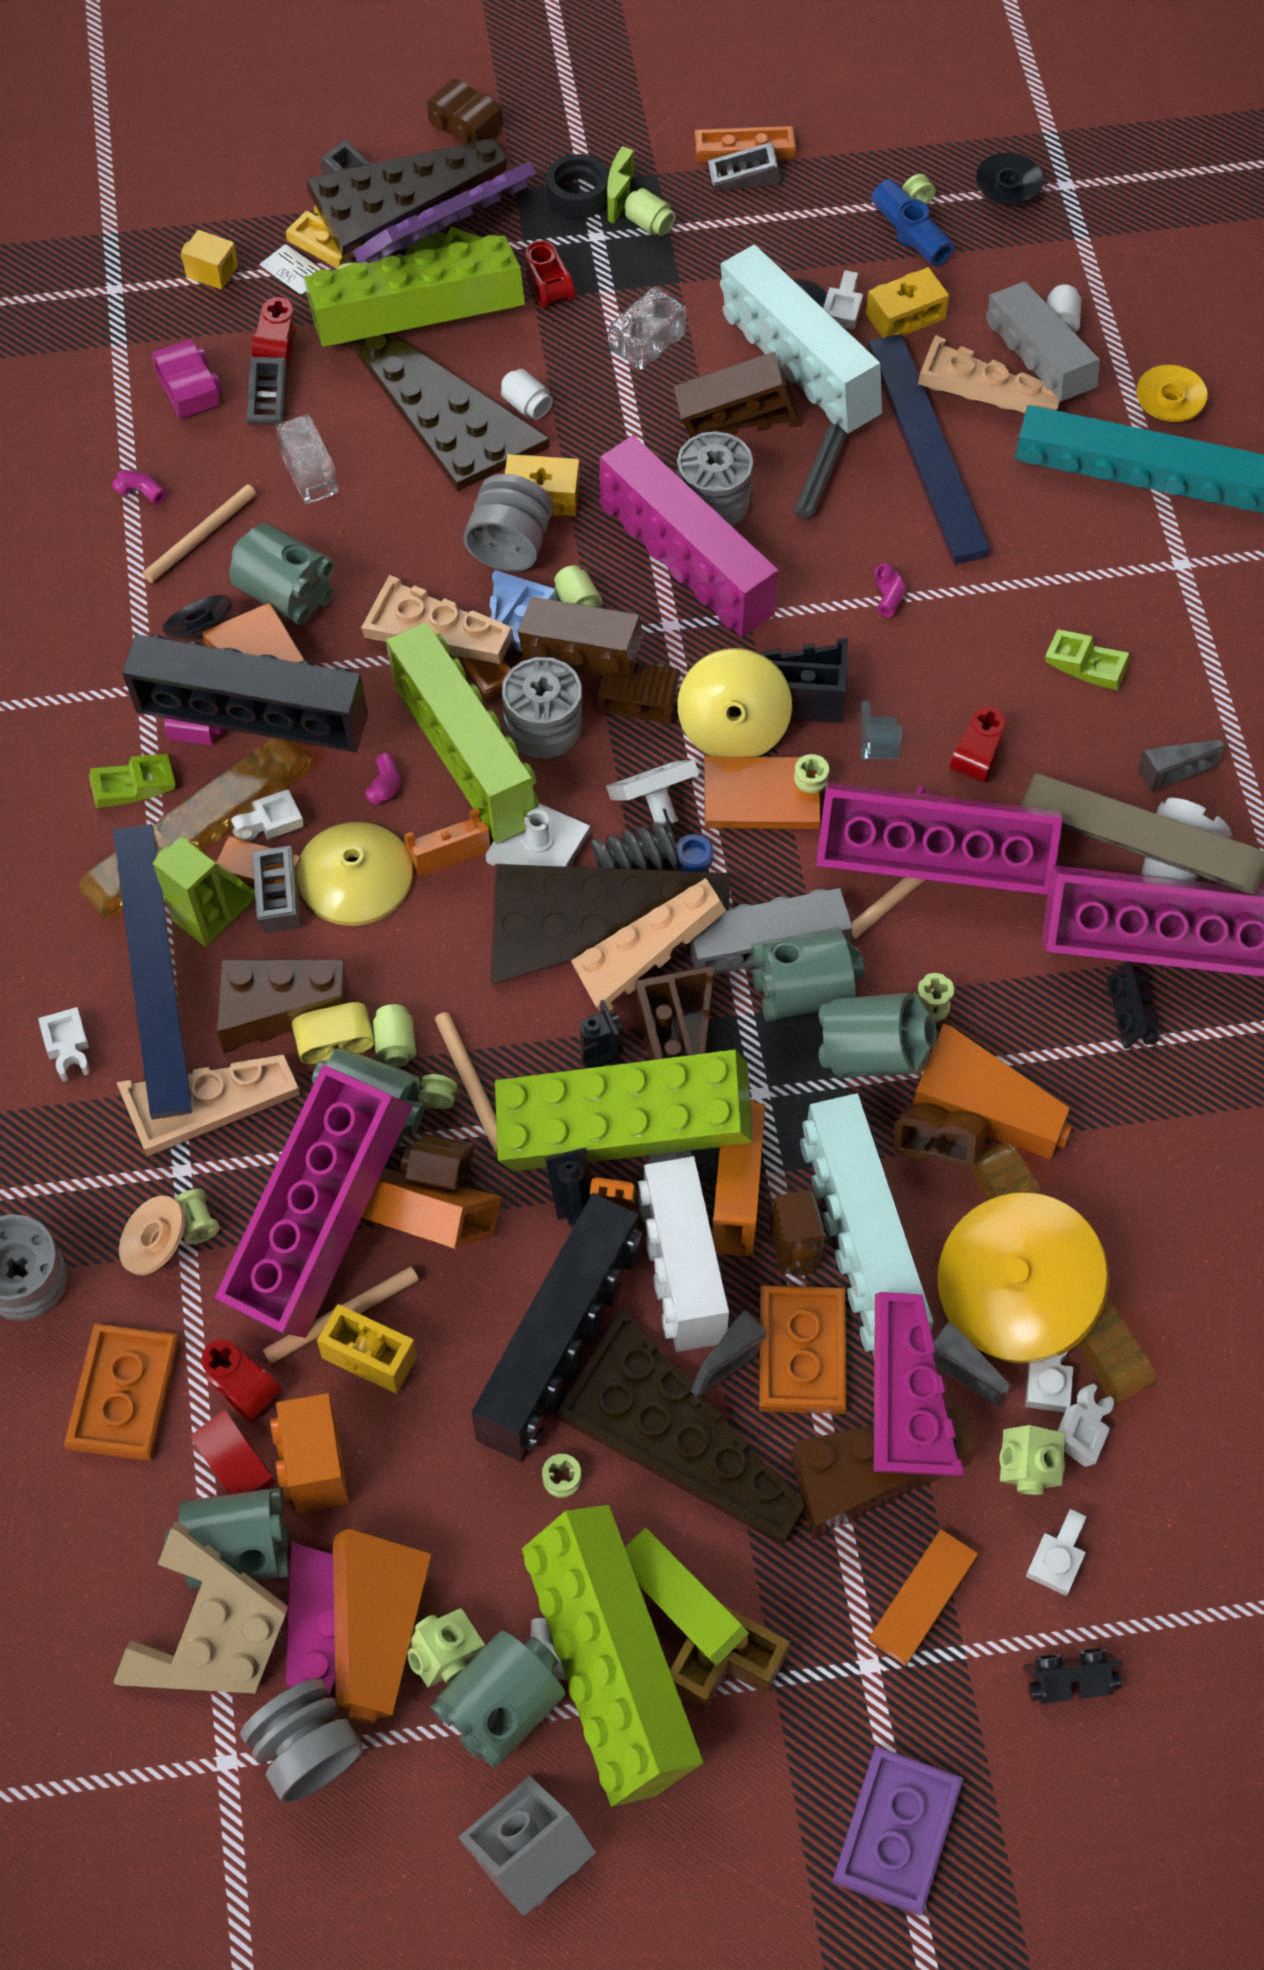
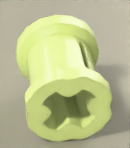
M931 973L927 974L919 982L918 996L922 999L935 1023L941 1022L950 1012V1000L954 995V986L952 981L943 974ZM932 983H935L934 989H931ZM934 1007H938L936 1013H933Z
M188 1190L174 1198L181 1204L185 1214V1231L183 1232L185 1243L205 1242L214 1237L220 1230L217 1220L211 1218L205 1204L207 1196L204 1190Z

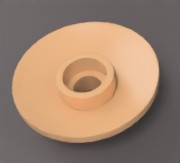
M157 1196L143 1203L133 1213L123 1230L119 1245L120 1260L126 1270L135 1275H147L161 1268L172 1257L180 1244L185 1228L184 1210L178 1201L169 1196Z

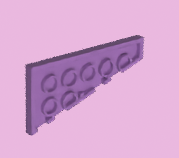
M529 161L496 177L491 182L482 183L470 191L467 190L419 214V216L414 215L396 226L393 225L386 228L352 252L358 263L368 259L371 262L380 261L399 249L403 250L415 244L427 235L429 237L443 230L453 222L457 223L474 214L472 207L480 203L483 209L501 200L499 194L506 190L509 191L510 195H513L528 187L526 180L534 176L536 172Z

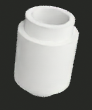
M1059 285L1049 294L1047 305L1076 333L1080 328L1081 296L1073 286Z
M518 369L511 371L503 378L501 396L525 417H532L534 420H538L550 410L553 398L549 395V390L526 370Z

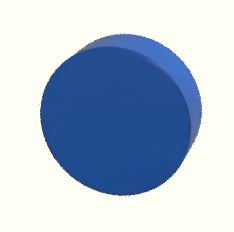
M689 834L682 837L676 843L678 854L677 866L680 870L704 872L711 866L713 846L706 837L698 834Z

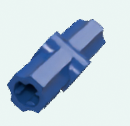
M890 179L881 182L877 189L872 192L871 201L897 228L896 237L899 242L907 246H913L930 265L938 267L946 263L947 259L954 253L955 244L929 218V207L926 203L912 199L896 181L892 182Z

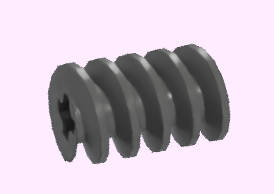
M665 821L664 828L659 822H653L650 825V833L645 827L639 826L636 829L635 837L630 831H623L620 841L615 835H608L606 847L599 839L592 841V851L597 868L634 869L638 867V869L648 870V864L653 863L657 870H663V859H667L673 868L677 867V846L667 821Z

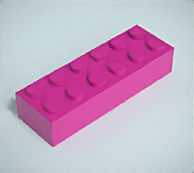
M634 435L630 436L600 456L599 502L603 510L610 516L614 515L623 524L624 529L631 537H637L646 546L649 554L655 560H661L670 569L673 577L678 582H684L694 592L697 600L702 605H708L718 615L725 627L732 628L742 638L775 615L778 569Z
M827 782L816 866L1048 895L1052 865H1056L1063 817L1060 811Z
M1052 865L1041 943L1046 952L1264 977V889H1259L1257 894L1253 895L1223 884Z
M323 1064L214 1298L281 1333L306 1338L413 1105Z

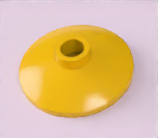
M1160 365L1149 369L1139 379L1136 389L1137 399L1141 407L1151 416L1168 422H1182L1197 416L1205 407L1208 395L1205 383L1196 373L1177 365Z

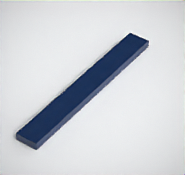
M899 334L869 340L868 351L880 362L882 386L953 563L959 564L989 557L990 548L923 385L918 384L919 375L903 335Z
M147 824L114 829L113 834L151 1120L190 1114L193 1112L163 893L152 864L157 857L153 825Z

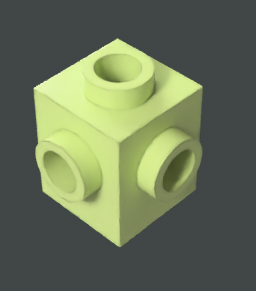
M1032 1425L1003 1429L1002 1449L999 1456L1001 1465L1000 1482L1017 1485V1492L1028 1495L1044 1494V1488L1062 1486V1476L1065 1469V1433Z
M462 1608L440 1618H437L436 1615H431L420 1621L413 1628L414 1635L410 1640L407 1659L411 1669L421 1676L428 1688L443 1680L446 1684H450L484 1648L485 1644Z

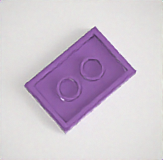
M875 1746L832 1883L921 1916L963 1778Z

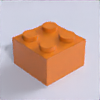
M329 1393L276 1402L278 1418L270 1419L273 1442L274 1445H277L279 1459H283L276 1461L279 1486L283 1489L285 1501H293L297 1514L349 1504L338 1424Z

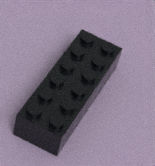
M135 634L122 671L135 711L138 714L355 753L358 751L368 717L361 674L354 673L347 668L331 669L316 666L308 661L297 663L280 660L268 654L258 656L242 653L234 648L218 649L207 647L195 641L184 643L168 640L160 635L145 636Z
M592 1193L471 1411L476 1441L519 1462L523 1461L527 1451L532 1453L536 1451L545 1429L541 1428V1425L548 1413L555 1415L559 1409L565 1393L561 1388L567 1377L574 1379L584 1360V1355L580 1354L587 1340L590 1342L595 1341L604 1321V1319L600 1318L606 1305L612 1307L616 1303L623 1284L619 1282L626 1269L632 1271L639 1260L642 1248L638 1247L642 1232L638 1230L637 1213Z

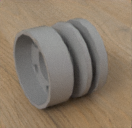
M723 432L700 433L688 439L679 451L677 476L731 526L739 523L745 517L749 510L752 491L753 458L751 450L739 438Z
M512 474L493 475L485 479L479 489L478 497L474 503V511L469 517L463 534L464 545L474 558L493 569L507 572L528 569L537 560L543 542V534L547 530L548 521L553 513V502L548 493L533 481Z
M535 657L522 661L509 671L503 681L502 688L504 731L506 736L512 738L519 753L532 758L550 759L565 754L576 745L582 734V684L577 673L567 663L549 657Z
M8 1214L1 1216L0 1316L8 1320L17 1321L41 1317L56 1306L65 1292L68 1277L65 1260L57 1248L54 1239L43 1224L24 1215ZM19 1270L22 1273L28 1272V1274L24 1278H21L18 1275L14 1276V1274Z
M322 1679L305 1681L278 1695L257 1711L244 1724L240 1732V1736L248 1748L254 1747L252 1755L257 1763H266L276 1759L267 1769L265 1776L282 1804H291L320 1790L347 1770L364 1750L362 1742L347 1719H338L328 1723L335 1716L338 1705L334 1698H327L329 1692Z

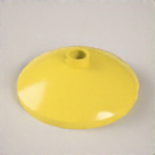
M722 649L703 657L686 674L678 695V715L685 734L699 750L712 757H758L769 751L779 742L787 730L791 718L792 697L785 676L771 660L747 649ZM731 706H737L740 708L741 714L738 717H731L728 715L727 709Z
M367 822L342 823L320 832L303 849L296 870L298 890L307 907L324 920L346 926L366 925L390 915L407 897L413 880L412 860L404 843L388 829ZM352 857L358 858V860L354 862L346 861L347 859Z

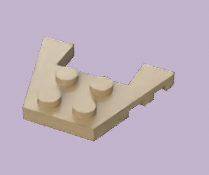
M174 1522L158 1565L202 1581L200 1590L175 1655L172 1656L130 1640L113 1683L120 1686L255 1694L288 1606L244 1572L239 1574L220 1559L221 1554L207 1544L204 1547L188 1534L190 1530L184 1525Z

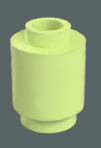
M645 188L633 191L625 201L626 218L652 235L664 236L674 224L676 214L671 210V206Z
M571 565L557 573L554 579L555 589L562 602L601 608L602 598L585 570H581L579 566Z
M391 1004L379 1008L373 1020L376 1059L393 1067L405 1066L409 1060L416 1056L413 1018L408 1014V1009L402 1005Z

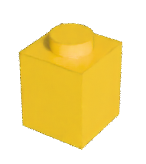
M197 230L192 239L184 244L181 251V259L184 263L187 278L223 290L238 268L234 242L201 230Z

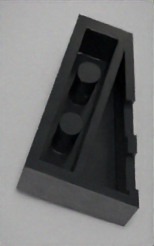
M848 637L837 639L836 645L816 648L814 643L802 645L801 651L781 654L780 649L758 652L771 660L781 670L788 682L792 697L790 720L842 723L846 694ZM730 707V716H739L741 714L739 707Z

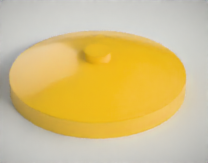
M1011 1193L998 1196L980 1204L965 1215L952 1230L944 1244L939 1260L937 1275L938 1291L948 1320L977 1350L992 1358L1010 1363H1036L1066 1353L1081 1342L1093 1329L1103 1312L1107 1300L1109 1267L1099 1237L1090 1224L1076 1210L1046 1195Z

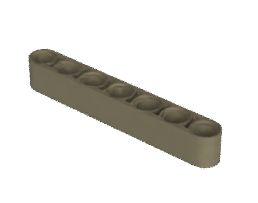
M1034 773L1020 806L1060 811L1063 817L1061 828L1249 894H1257L1264 878V851L1041 774Z

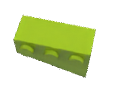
M182 836L172 845L165 846L152 863L172 921L205 947L256 900L253 888Z

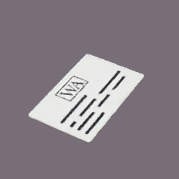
M286 244L260 263L261 267L299 294H303L306 291L304 276L312 275L314 272L322 270Z

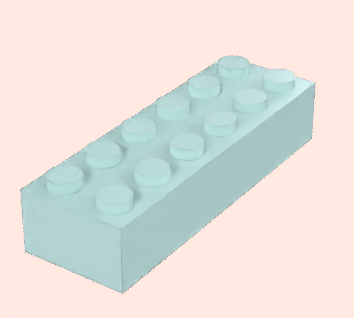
M754 244L720 264L722 275L720 286L723 291L725 304L723 306V313L727 321L732 325L736 324L743 331L746 339L751 344L755 343L764 352V355L775 351L787 379L793 384L796 383L805 392L806 397L811 403H817L825 411L828 419L833 424H838L848 434L882 414L880 362Z
M858 1093L810 1104L808 1119L803 1121L805 1138L800 1139L802 1155L806 1163L812 1162L816 1174L812 1175L814 1193L818 1200L824 1199L827 1212L823 1213L824 1223L829 1237L835 1236L839 1249L835 1251L839 1271L842 1275H848L851 1288L847 1289L853 1313L860 1312L864 1325L860 1327L863 1347L866 1352L872 1351L874 1356L875 1294L879 1292L920 1294L923 1296L930 1330L934 1321Z

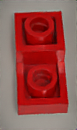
M225 1409L190 1435L194 1444L229 1495L265 1490L276 1482L258 1453L252 1448L234 1419Z

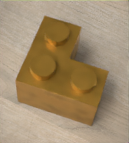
M724 1606L749 1634L717 1666L688 1637L670 1669L680 1699L706 1712L726 1673L767 1695L788 1655L790 1641Z

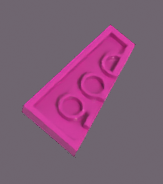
M891 1292L875 1294L874 1472L962 1476L964 1475L961 1459L957 1460L953 1438H955L952 1420L947 1417L942 1393H945L942 1377L937 1374L933 1357L935 1347L923 1296L920 1294Z

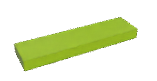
M646 1527L625 1547L638 1585L715 1666L749 1634L739 1621Z

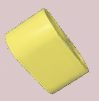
M359 1002L345 1003L307 1012L297 1016L292 1021L299 1058L305 1064H318L320 1060L328 1062L336 1048H343L361 1054L370 1050L375 1044L365 1004Z

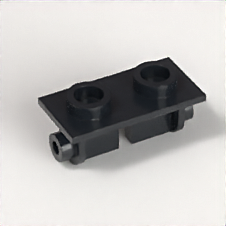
M1126 961L1107 978L1108 992L1112 998L1117 1019V1029L1120 1032L1124 1049H1128L1138 1039H1143V1043L1146 1045L1155 1044L1159 1041V1035L1162 1032L1155 1008L1142 1006V1004L1149 1005L1153 1002L1148 975L1142 972V968L1133 967L1131 961Z
M604 1000L600 1001V1013L588 1016L580 1023L581 1060L588 1067H597L611 1062L612 1065H618L619 1054L623 1053L622 1043L619 1036L623 1035L622 1024L616 1012L609 1013Z
M586 1147L545 1158L557 1219L567 1218L568 1224L572 1228L591 1197L592 1176Z
M1104 1648L1079 1651L1080 1658L1062 1660V1655L1060 1654L1035 1657V1664L1023 1665V1670L1032 1678L1035 1677V1682L1028 1683L1031 1701L1039 1700L1041 1705L1073 1700L1072 1682H1078L1079 1695L1082 1699L1113 1695L1114 1690L1121 1689L1122 1684L1119 1671H1112L1111 1667L1121 1666L1122 1661L1111 1653L1107 1654Z

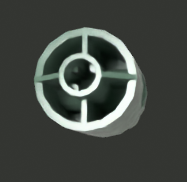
M260 523L241 537L233 548L229 571L230 583L236 589L264 605L270 603L277 613L299 626L304 625L308 621L310 615L319 605L325 606L330 602L334 594V587L330 583L332 581L335 561L271 523Z
M839 927L752 943L751 946L756 967H759L752 969L753 984L757 993H764L765 998L761 1002L766 1022L819 1012L822 1004H828L833 999L856 997L855 981L865 977L863 958L859 948L854 947L845 939Z
M915 992L833 999L828 1004H822L819 1009V1020L823 1027L824 1044L819 1048L820 1064L823 1068H831L833 1074L838 1078L922 1073L927 1066L930 1050L936 1043L937 1031L934 1019L927 1011L922 999Z
M343 1048L334 1049L328 1062L324 1060L318 1062L312 1076V1083L315 1082L324 1064L413 1105L392 1151L400 1144L405 1133L414 1135L417 1132L425 1111V1105L417 1101L420 1089V1079L417 1075Z
M280 1488L180 1501L179 1523L189 1529L188 1534L204 1547L208 1544L220 1553V1559L239 1574L244 1572L254 1581L289 1577L286 1552L289 1551V1537L287 1525L282 1524L280 1514H283ZM171 1529L165 1531V1543ZM185 1575L189 1591L200 1589L202 1581Z
M500 1630L436 1697L437 1701L430 1709L446 1726L450 1727L453 1725L463 1734L459 1741L468 1752L477 1759L482 1757L485 1762L495 1769L499 1764L504 1763L565 1697V1690L552 1674V1669L557 1665L558 1660L549 1648L536 1637L532 1636L525 1644H522L511 1634Z

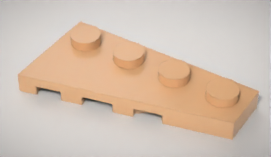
M935 335L920 372L919 385L929 387L934 391H945L960 395L968 400L990 403L1001 409H1012L1026 413L1027 405L1057 411L1060 400L1051 390L1045 388L1042 380L1023 372L1017 376L1010 374L1004 364L995 360L987 364L973 358L974 351L962 346L958 351L945 346L946 339Z
M391 575L388 576L361 627L364 638L386 642L388 638L427 622L435 635L440 633L443 636L450 655L501 664L514 638L512 627L473 610L469 613L457 608L456 603L445 598L442 601L428 596L426 590L415 585L412 588L404 586L399 578Z
M705 878L663 905L656 907L632 924L620 929L617 933L596 946L587 949L581 955L571 960L598 1011L600 1012L601 1000L605 1001L610 1011L613 1009L611 1002L623 991L629 995L635 990V981L653 965H656L658 968L663 966L671 959L670 954L675 946L680 942L688 944L722 915L726 909Z
M284 1054L231 1063L228 1068L210 1070L209 1067L193 1069L192 1074H187L193 1112L190 1114L151 1120L146 1082L132 1083L131 1080L116 1082L146 1156L300 1095L299 1088Z

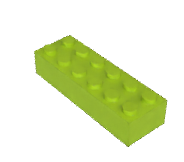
M489 235L479 241L469 243L455 242L448 247L440 249H421L410 255L400 257L387 256L376 262L366 264L353 263L346 268L332 271L318 270L312 275L304 276L310 314L322 347L525 305L521 268L505 235Z
M425 622L386 639L394 687L472 808H478L479 818L482 822L485 821L489 834L497 844L525 831L524 818L528 817L527 813L539 807L538 798L533 790V785L536 784L535 774L527 762L522 764L519 760L518 751L510 736L504 737L501 733L500 723L493 710L486 711L484 708L483 699L475 684L469 685L466 681L465 671L457 658L451 659L443 636L440 633L435 635L429 624Z
M736 1050L495 1080L498 1161L512 1171L546 1168V1157L585 1147L589 1162L753 1143L748 1062Z
M602 1505L567 1510L521 1550L524 1555L525 1567L531 1575L539 1599L540 1610L545 1616L554 1642L555 1653L561 1660V1665L568 1682L569 1694L575 1702L582 1722L585 1740L591 1748L599 1771L601 1786L607 1794L610 1806L614 1807L656 1797L702 1765L703 1760L610 1506Z

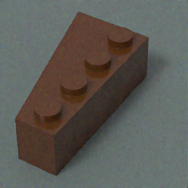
M964 1406L947 1409L946 1412L948 1419H951L955 1433L953 1443L957 1460L961 1459L962 1467L970 1464L976 1446ZM874 1425L795 1441L791 1455L800 1496L806 1504L804 1512L812 1541L826 1535L828 1531L842 1524L846 1525L861 1518L862 1514L882 1504L885 1506L899 1499L901 1495L917 1487L921 1488L944 1477L941 1475L874 1472Z

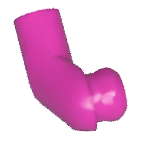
M124 469L116 474L117 478L112 483L113 488L124 496L128 495L132 488L140 490L154 505L161 504L167 497V492L150 475Z

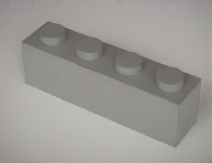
M1025 281L989 295L986 320L991 330L996 331L1003 338L1008 348L1017 353L1024 361L1025 366L1032 370L1042 380L1045 388L1051 390L1060 401L1098 386L1100 359Z
M817 889L807 895L792 898L781 896L767 903L757 905L741 904L732 910H727L688 943V948L694 969L714 966L713 975L755 967L752 943L839 927L845 939L850 942L852 925L841 889Z

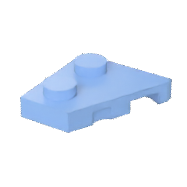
M495 570L492 574L494 588L493 596L490 597V618L512 627L514 638L509 648L522 652L518 630L531 596L557 601L556 589Z

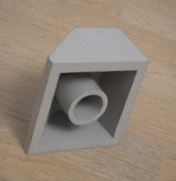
M531 1776L527 1777L458 1837L500 1892L523 1916L534 1907L543 1903L553 1890L569 1876L577 1873L584 1863L596 1854V1851L571 1814Z

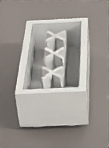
M692 1156L644 1165V1180L637 1182L639 1192L638 1210L641 1223L646 1222L647 1236H645L649 1261H654L655 1275H653L656 1296L658 1300L662 1299L664 1313L661 1314L665 1338H673L676 1352L717 1345L727 1332L729 1310L695 1158Z

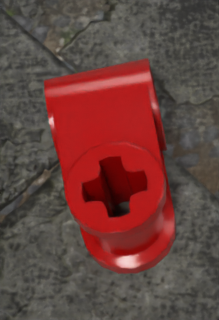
M544 240L530 243L526 249V277L534 291L539 307L541 309L547 308L548 303L564 298L569 301L575 299L572 278L568 270L565 269L554 245Z
M274 297L268 299L263 304L257 330L253 335L252 357L285 358L286 365L289 366L296 328L292 321L293 306L287 299Z
M986 706L975 711L963 738L959 740L955 748L949 770L986 783L1002 744V733L1005 728L1006 719L1001 710Z
M216 1340L208 1344L203 1350L201 1362L207 1380L247 1421L252 1422L282 1392L281 1387L268 1372L252 1362L230 1341ZM218 1361L224 1364L230 1362V1367L225 1369L223 1366H218L216 1368L215 1364Z

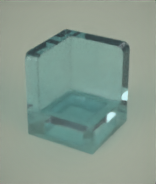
M862 701L859 716L861 759H898L902 741L901 725H897V718L870 717V702Z

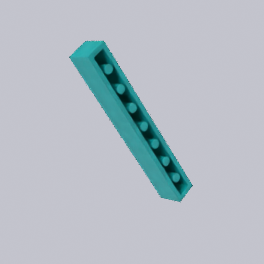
M1027 405L1015 455V460L1097 477L1102 480L1125 483L1135 487L1167 492L1172 495L1200 499L1205 502L1228 505L1242 510L1264 513V454Z

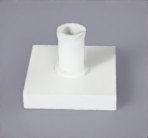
M695 760L674 761L607 785L606 788L610 800H630L639 796H645L654 822H659L663 827L665 826V821L668 823L678 821L667 788L672 784L697 776L699 772Z
M539 803V807L527 813L528 817L524 818L525 831L497 844L494 841L486 853V862L493 866L495 864L571 866L590 835V825Z

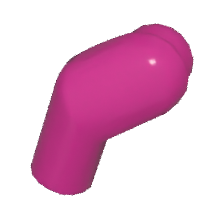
M884 563L877 566L874 571L876 584L883 594L877 606V611L880 615L890 618L894 615L904 597L906 587L898 572L890 564Z
M384 753L376 758L380 775L373 781V785L366 789V797L374 805H379L383 801H389L402 786V779L394 755L391 753Z

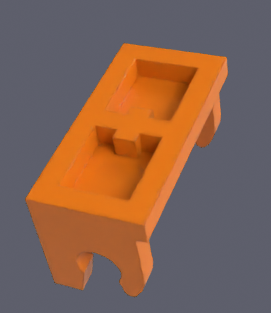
M478 808L469 811V820L415 839L412 831L404 834V845L408 850L413 867L419 878L487 853L490 848L489 829L485 821H480Z

